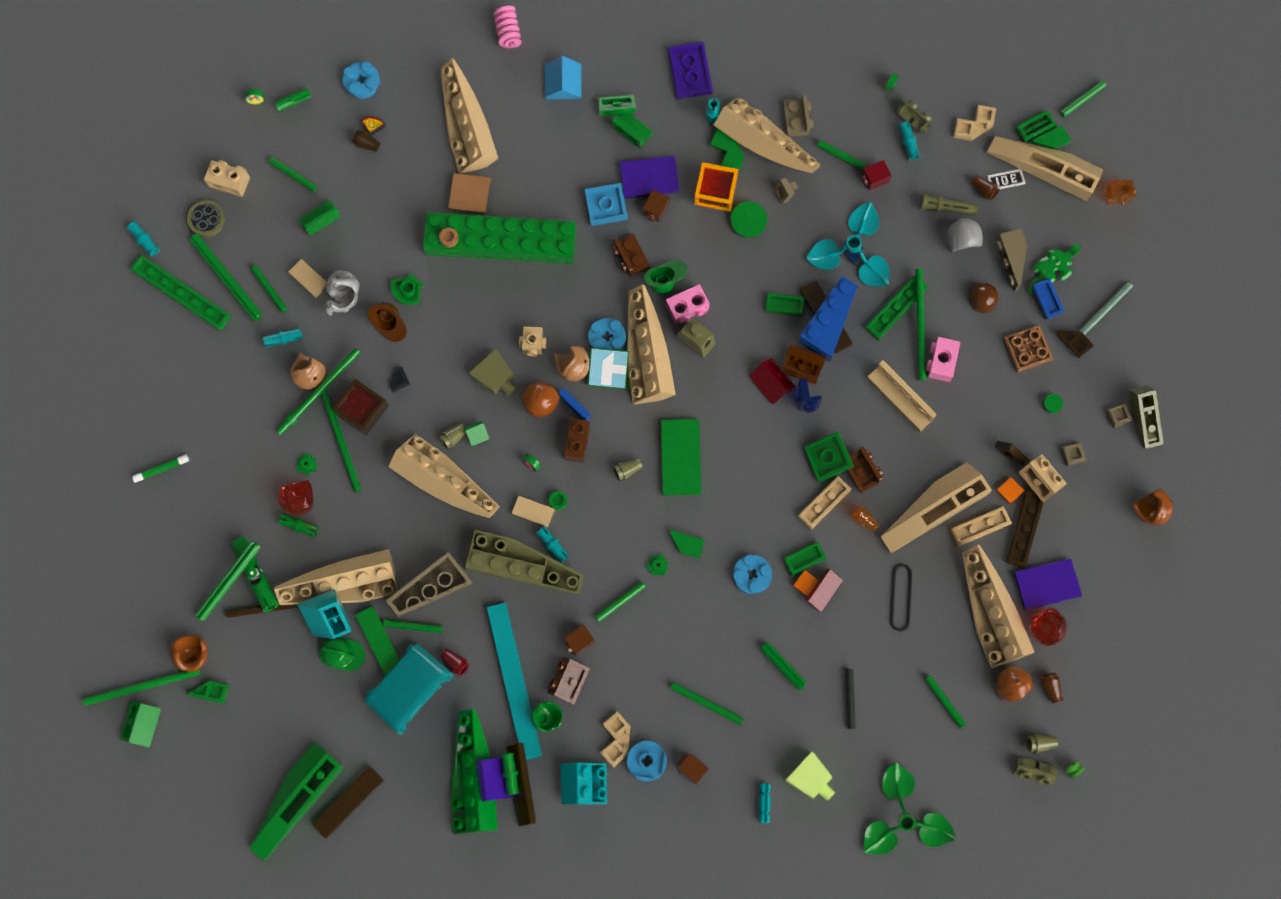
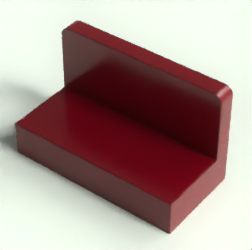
M772 358L762 362L749 377L771 404H775L783 395L791 392L796 386L785 373L780 372V367Z

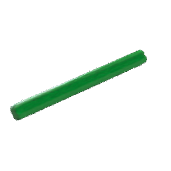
M192 235L189 239L192 245L252 320H260L263 316L260 310L200 235Z

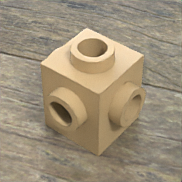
M523 327V336L519 337V347L522 348L523 354L530 357H536L538 354L542 355V350L546 349L547 341L546 337H543V327Z

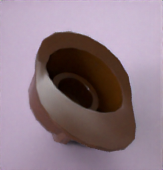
M381 302L370 307L367 314L369 321L387 340L399 342L405 338L407 328L395 305Z

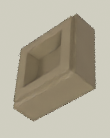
M1126 403L1106 410L1113 428L1133 420Z
M1081 442L1061 448L1066 466L1086 461Z

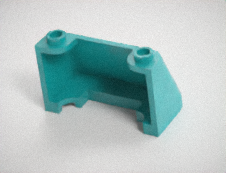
M411 644L406 649V655L375 690L371 689L364 697L366 699L365 704L399 735H402L407 729V721L411 722L412 718L438 689H441L440 683H448L454 676L419 644L415 646Z

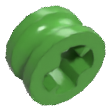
M1079 760L1075 761L1065 770L1066 774H1070L1071 779H1074L1085 769L1084 766L1079 765Z

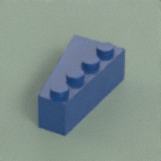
M841 276L800 335L799 343L814 353L825 356V360L831 362L858 286Z

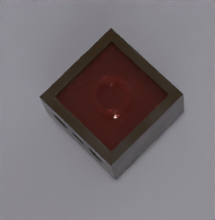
M354 379L332 410L338 417L367 436L389 405L380 395Z

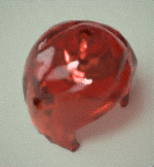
M309 480L292 482L283 486L278 494L280 507L291 515H304L310 512L313 508L314 498L312 484Z
M1044 608L1038 611L1029 623L1030 634L1042 645H1055L1061 642L1066 635V619L1057 609Z

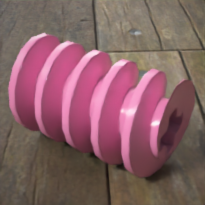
M513 6L500 7L493 14L499 45L504 48H515L522 43L519 39L521 36L518 33V21L516 20L517 16L514 13L515 8Z

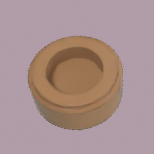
M444 228L440 232L439 240L444 247L451 248L458 243V234L453 228Z

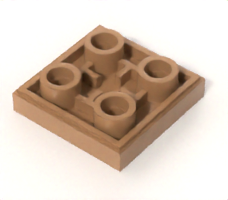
M454 173L449 210L486 214L491 178Z
M1040 325L1003 338L1017 373L1053 360Z

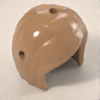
M571 346L572 354H554L557 372L563 379L579 381L587 375L590 363L589 356L583 347Z
M299 353L290 370L291 381L301 389H313L324 379L326 369L318 360Z

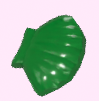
M409 274L408 278L392 280L391 292L393 297L401 304L417 305L420 302L421 288L424 286V283L416 279L412 274Z

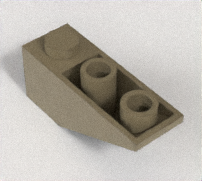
M1021 228L1000 234L995 243L997 251L1001 252L1002 266L1008 272V283L1010 286H1013L1014 291H1017L1021 285L1027 251V243Z

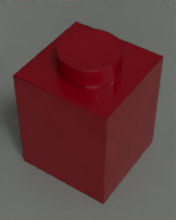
M882 160L865 167L861 180L863 185L867 186L870 191L889 183L892 175L885 161Z

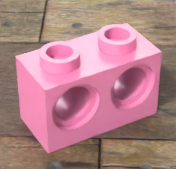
M700 284L666 299V307L675 325L678 323L684 324L695 315H704L708 312L707 310H709L710 305ZM694 299H699L702 303L700 305H694L692 301ZM677 307H682L685 309V311L683 313H678L675 311V309Z

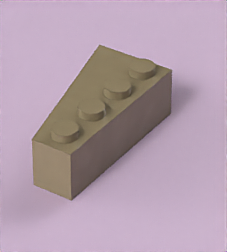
M447 552L387 599L386 602L396 615L400 617L473 584V582L451 554Z

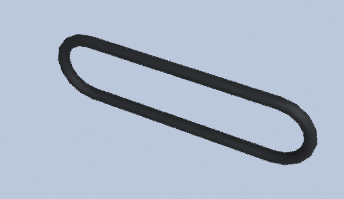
M905 564L896 566L893 571L891 626L896 631H905L910 625L912 570ZM900 567H905L910 574L907 625L899 629L893 622L896 571Z

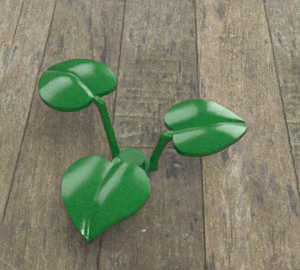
M898 763L892 764L886 770L882 779V790L889 799L898 797L902 809V814L898 817L899 825L890 828L884 821L872 822L865 831L864 852L871 855L889 853L896 848L899 842L898 836L893 832L894 830L911 831L917 826H921L919 830L921 841L929 847H939L955 841L954 830L944 816L933 812L928 813L924 816L923 823L915 822L913 816L906 812L902 796L908 797L913 793L915 780L912 774Z

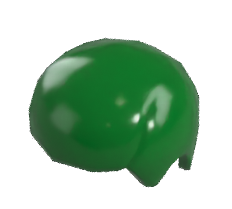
M543 702L533 708L530 718L532 725L538 731L551 732L560 727L563 713L558 704Z

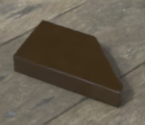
M1056 331L1078 358H1081L1094 347L1093 343L1081 331Z
M997 440L995 448L1009 459H1017L1023 466L1029 464L1030 460L1014 444Z

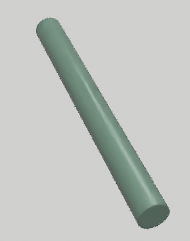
M1127 282L1079 331L1086 335L1133 287L1132 283Z

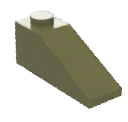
M1148 385L1129 389L1131 408L1144 448L1163 445L1156 390Z

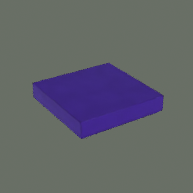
M502 758L476 761L482 802L514 797V794L506 795L505 777H502L504 772Z

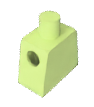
M810 752L785 780L811 799L819 793L828 801L835 793L827 785L832 776L813 752Z

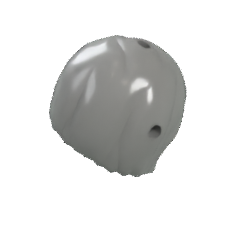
M962 218L955 221L949 227L947 240L951 252L982 246L983 235L978 223L971 219Z

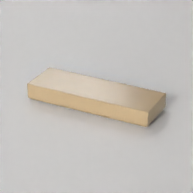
M837 476L797 517L812 530L852 489Z
M1004 506L955 526L950 530L959 547L1009 526L1012 522Z

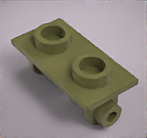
M903 100L906 104L904 106L900 105L897 108L898 115L907 122L912 117L915 118L911 125L919 133L925 134L929 129L927 125L933 126L930 122L932 118L925 112L920 114L916 110L918 106L911 100L909 102Z
M1024 757L1021 759L1017 758L1016 766L1018 767L1013 775L1019 776L1024 780L1038 781L1043 785H1053L1058 778V775H1056L1057 768H1054V765L1039 762L1038 768H1035V760Z

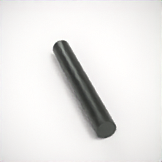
M845 669L848 729H856L853 669Z

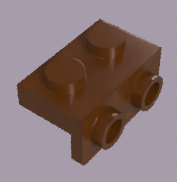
M790 344L780 372L816 385L826 357Z
M861 447L858 451L849 455L854 467L848 469L847 472L860 494L881 483L883 473L879 466H875L872 462L873 456L868 449L865 450L864 447Z

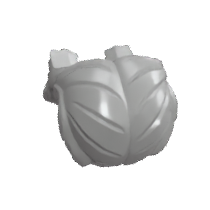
M339 270L332 273L328 278L326 291L337 302L328 300L324 304V312L332 316L333 312H348L350 308L356 305L360 285L358 279L352 273Z

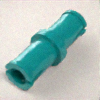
M711 98L706 107L707 122L710 124L711 121L714 124L720 114V102L717 98H715V102Z
M903 122L898 125L903 139L902 145L906 148L909 160L918 159L920 154L916 145L917 139L913 136L910 123Z
M136 221L131 222L127 226V230L136 238L137 244L142 245L150 257L155 256L160 251L159 247L150 239L149 233H145Z
M300 327L284 332L281 330L279 333L263 336L265 348L279 344L287 345V342L303 339Z
M546 526L537 531L536 535L547 546L546 549L552 552L559 563H562L570 556L559 544L558 538L555 539Z

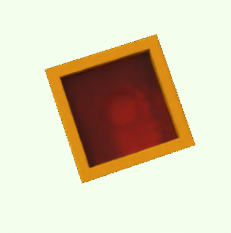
M702 162L694 205L731 212L739 169Z

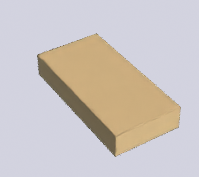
M302 259L289 271V274L315 298L326 288L327 282Z
M518 496L512 515L548 528L555 509Z

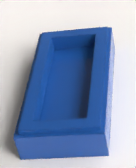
M1050 278L1031 285L1046 320L1065 312Z
M565 388L559 391L560 399L581 420L589 421L591 419L590 413Z

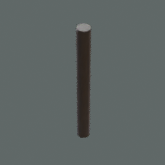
M279 604V606H278L277 608H275L274 610H272V611L293 609V608H299V607H298V604H297V605H280V604ZM259 605L226 610V617L230 618L265 612H263Z

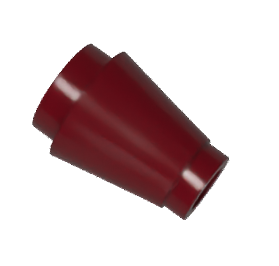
M445 649L440 655V658L454 675L462 676L469 668L467 659L449 649Z

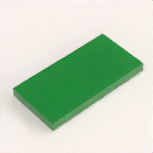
M699 419L661 420L663 496L701 495Z

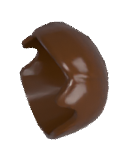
M989 283L975 285L972 287L969 295L973 309L980 313L993 311L997 306L999 298L996 288Z

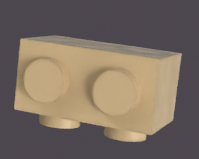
M211 160L204 177L208 187L243 197L250 180V176L245 168L229 166L228 163L221 160L218 162Z
M1043 454L1019 471V474L1043 502L1067 484Z

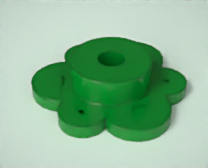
M304 453L301 458L296 460L298 464L296 467L297 472L310 475L311 472L316 471L318 468L315 463L316 458L311 457L308 453Z
M664 555L652 556L647 564V569L652 571L653 576L658 574L664 576L667 573L666 568L669 567V563L665 561Z

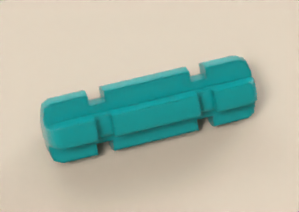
M761 783L759 790L761 792V795H759V823H769V792H771V785Z

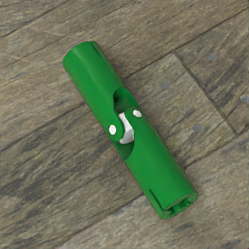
M246 537L238 538L230 544L236 558L240 556L249 544ZM254 556L244 569L247 573L246 578L263 612H269L277 608L279 602L262 569L259 567L256 556ZM261 579L257 585H254L253 581Z

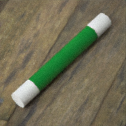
M185 454L135 474L132 478L136 483L190 461L189 457Z

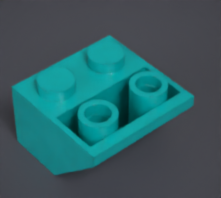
M335 589L298 603V607L313 636L335 639L352 632L349 617Z
M606 763L561 764V805L607 804Z

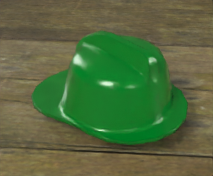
M680 260L667 262L648 270L644 275V281L652 287L654 293L670 292L674 288L675 283L687 274V264Z
M342 637L335 639L327 638L321 643L319 657L322 663L328 667L353 671L363 665L365 651L363 646L354 640Z

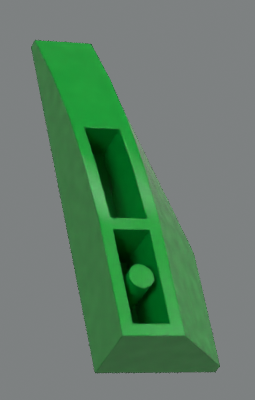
M476 709L459 711L451 785L453 835L498 830L496 800L485 802L481 800L476 761L488 760L490 755Z
M316 741L288 772L249 848L264 862L345 768Z

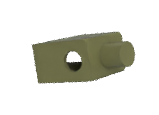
M691 318L676 336L703 359L716 345L713 333L694 318Z
M496 349L469 373L472 380L493 395H497L502 390L507 396H510L516 390L510 383L514 378L513 372Z

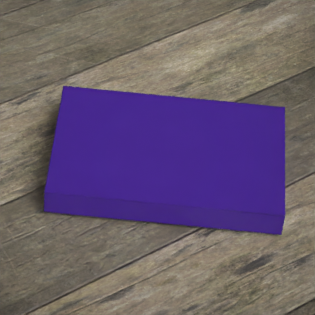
M704 42L668 47L677 99L713 94Z
M675 155L620 162L625 199L650 196L653 189L662 194L680 192Z
M1071 559L1014 572L1024 610L1082 597Z

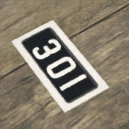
M1021 169L988 175L989 181L997 184L999 189L1025 184Z

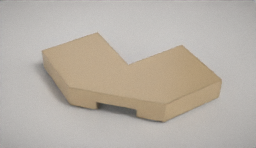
M978 105L975 121L957 118L953 138L972 141L991 129L994 125L996 108Z
M618 711L602 724L615 738L613 742L600 752L613 768L629 753L630 725Z

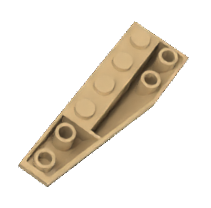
M450 59L440 68L448 139L458 173L465 174L488 167L498 159L488 124L475 94L456 61Z
M737 97L723 107L714 123L715 127L744 147L776 163L813 173L820 166L813 157L765 117L761 111L752 108L743 99Z
M995 136L987 151L988 154L1086 202L1092 195L1103 172V169L1070 153Z
M640 285L630 290L628 297L627 351H629L627 372L633 404L662 401L676 395L665 338L645 285Z
M414 434L395 451L389 468L430 495L452 506L490 518L499 509L500 506L446 454L418 435Z
M966 462L935 481L880 538L891 554L984 498L992 489L982 474Z
M977 545L962 552L976 633L991 669L1035 653L1007 589L981 546Z
M390 550L333 563L274 587L279 604L297 605L334 589L341 603H359L394 595L399 591V586Z

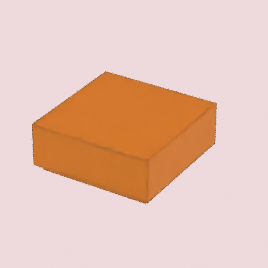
M1010 477L996 491L1010 505L1025 490Z
M805 570L793 587L807 597L818 582V579Z

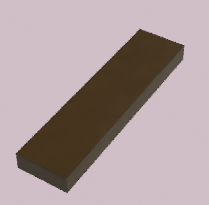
M817 280L799 290L802 296L805 297V301L813 315L816 314L826 299ZM844 327L835 348V354L853 345Z
M1028 489L1025 491L1005 562L1020 568H1026L1044 503L1034 491Z
M517 743L507 746L506 750L507 753H514L515 769L518 770V775L516 776L519 793L514 794L520 827L535 824L536 817L524 744Z
M369 766L312 825L327 839L385 780Z

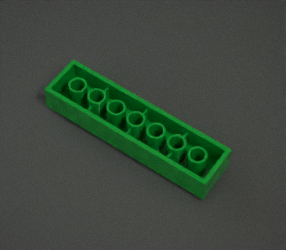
M427 212L423 249L425 255L574 265L577 227L574 221ZM444 228L456 230L459 239L454 247L447 248L441 244L439 234Z

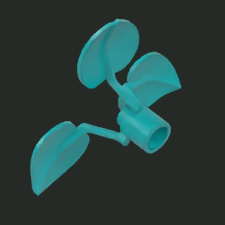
M872 202L861 205L850 215L848 220L849 229L852 232H858V234L849 236L846 245L838 251V245L834 241L824 239L814 245L807 255V260L819 269L832 270L841 263V258L838 254L843 253L846 249L851 253L858 252L865 263L859 269L860 280L865 285L871 287L887 286L890 282V269L887 262L877 255L872 256L867 261L861 250V233L865 236H870L878 230L880 225L879 216Z

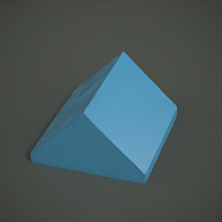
M564 56L546 63L545 99H581V63Z

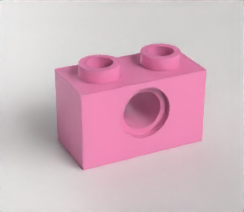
M938 337L936 342H932L930 353H933L932 359L928 360L926 371H929V378L946 382L952 380L961 342ZM938 356H944L947 362H940Z

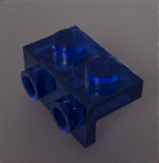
M807 378L799 379L798 385L795 386L794 400L798 402L800 411L805 410V413L814 412L819 408L822 397H810Z

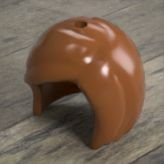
M537 381L531 383L522 396L523 406L527 413L537 418L550 415L556 409L560 399L558 392L553 387Z
M1159 488L1133 503V509L1144 523L1159 526L1171 518L1173 503L1168 494Z
M196 634L184 635L171 643L169 652L172 662L178 669L194 672L205 664L208 647L202 636Z
M1015 666L1001 671L997 676L995 684L996 693L1002 701H1019L1033 688L1029 673Z

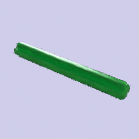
M250 541L196 612L195 616L200 621L206 620L258 552L260 545L257 542Z

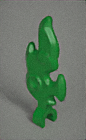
M1076 243L1066 253L1059 249L1050 250L1046 257L1040 259L1035 264L1033 272H1039L1040 275L1031 281L1028 293L1030 295L1034 293L1031 285L1047 278L1054 282L1056 279L1055 271H1060L1059 281L1066 280L1073 272L1072 269H1068V265H1072L1070 259L1080 252L1081 247Z

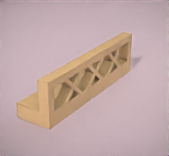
M884 360L867 376V379L919 432L936 417L937 414Z

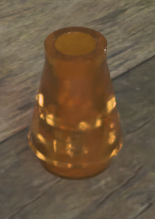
M861 504L850 515L854 522L872 532L880 524L867 507H863Z

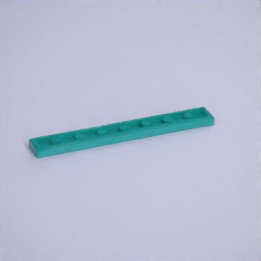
M506 602L489 606L487 611L518 743L524 744L526 760L542 757L537 731L532 725L530 718L532 712Z

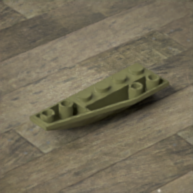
M478 530L474 531L465 566L467 571L580 595L584 579L583 574L513 538Z

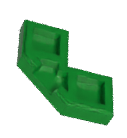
M717 128L710 147L726 153L721 166L739 169L740 171L744 155L738 142Z

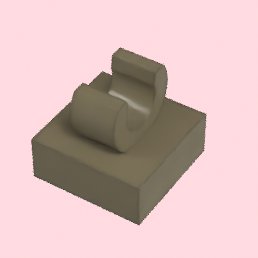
M787 178L781 179L774 187V191L781 204L789 202L795 194L794 190L798 189L796 182L789 183Z

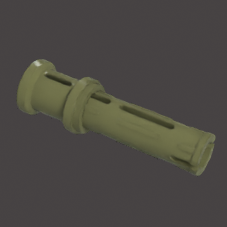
M923 193L920 204L921 210L931 209L936 210L938 213L944 210L975 216L978 213L979 207L978 204L947 200L942 196H927L926 193ZM952 205L966 207V209L952 207Z

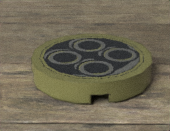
M208 200L200 201L193 205L187 216L188 226L195 234H199L202 237L215 236L222 230L226 219L222 208L217 203Z

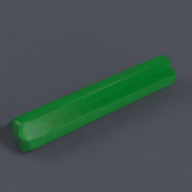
M766 642L760 648L798 690L806 686V681L769 642Z

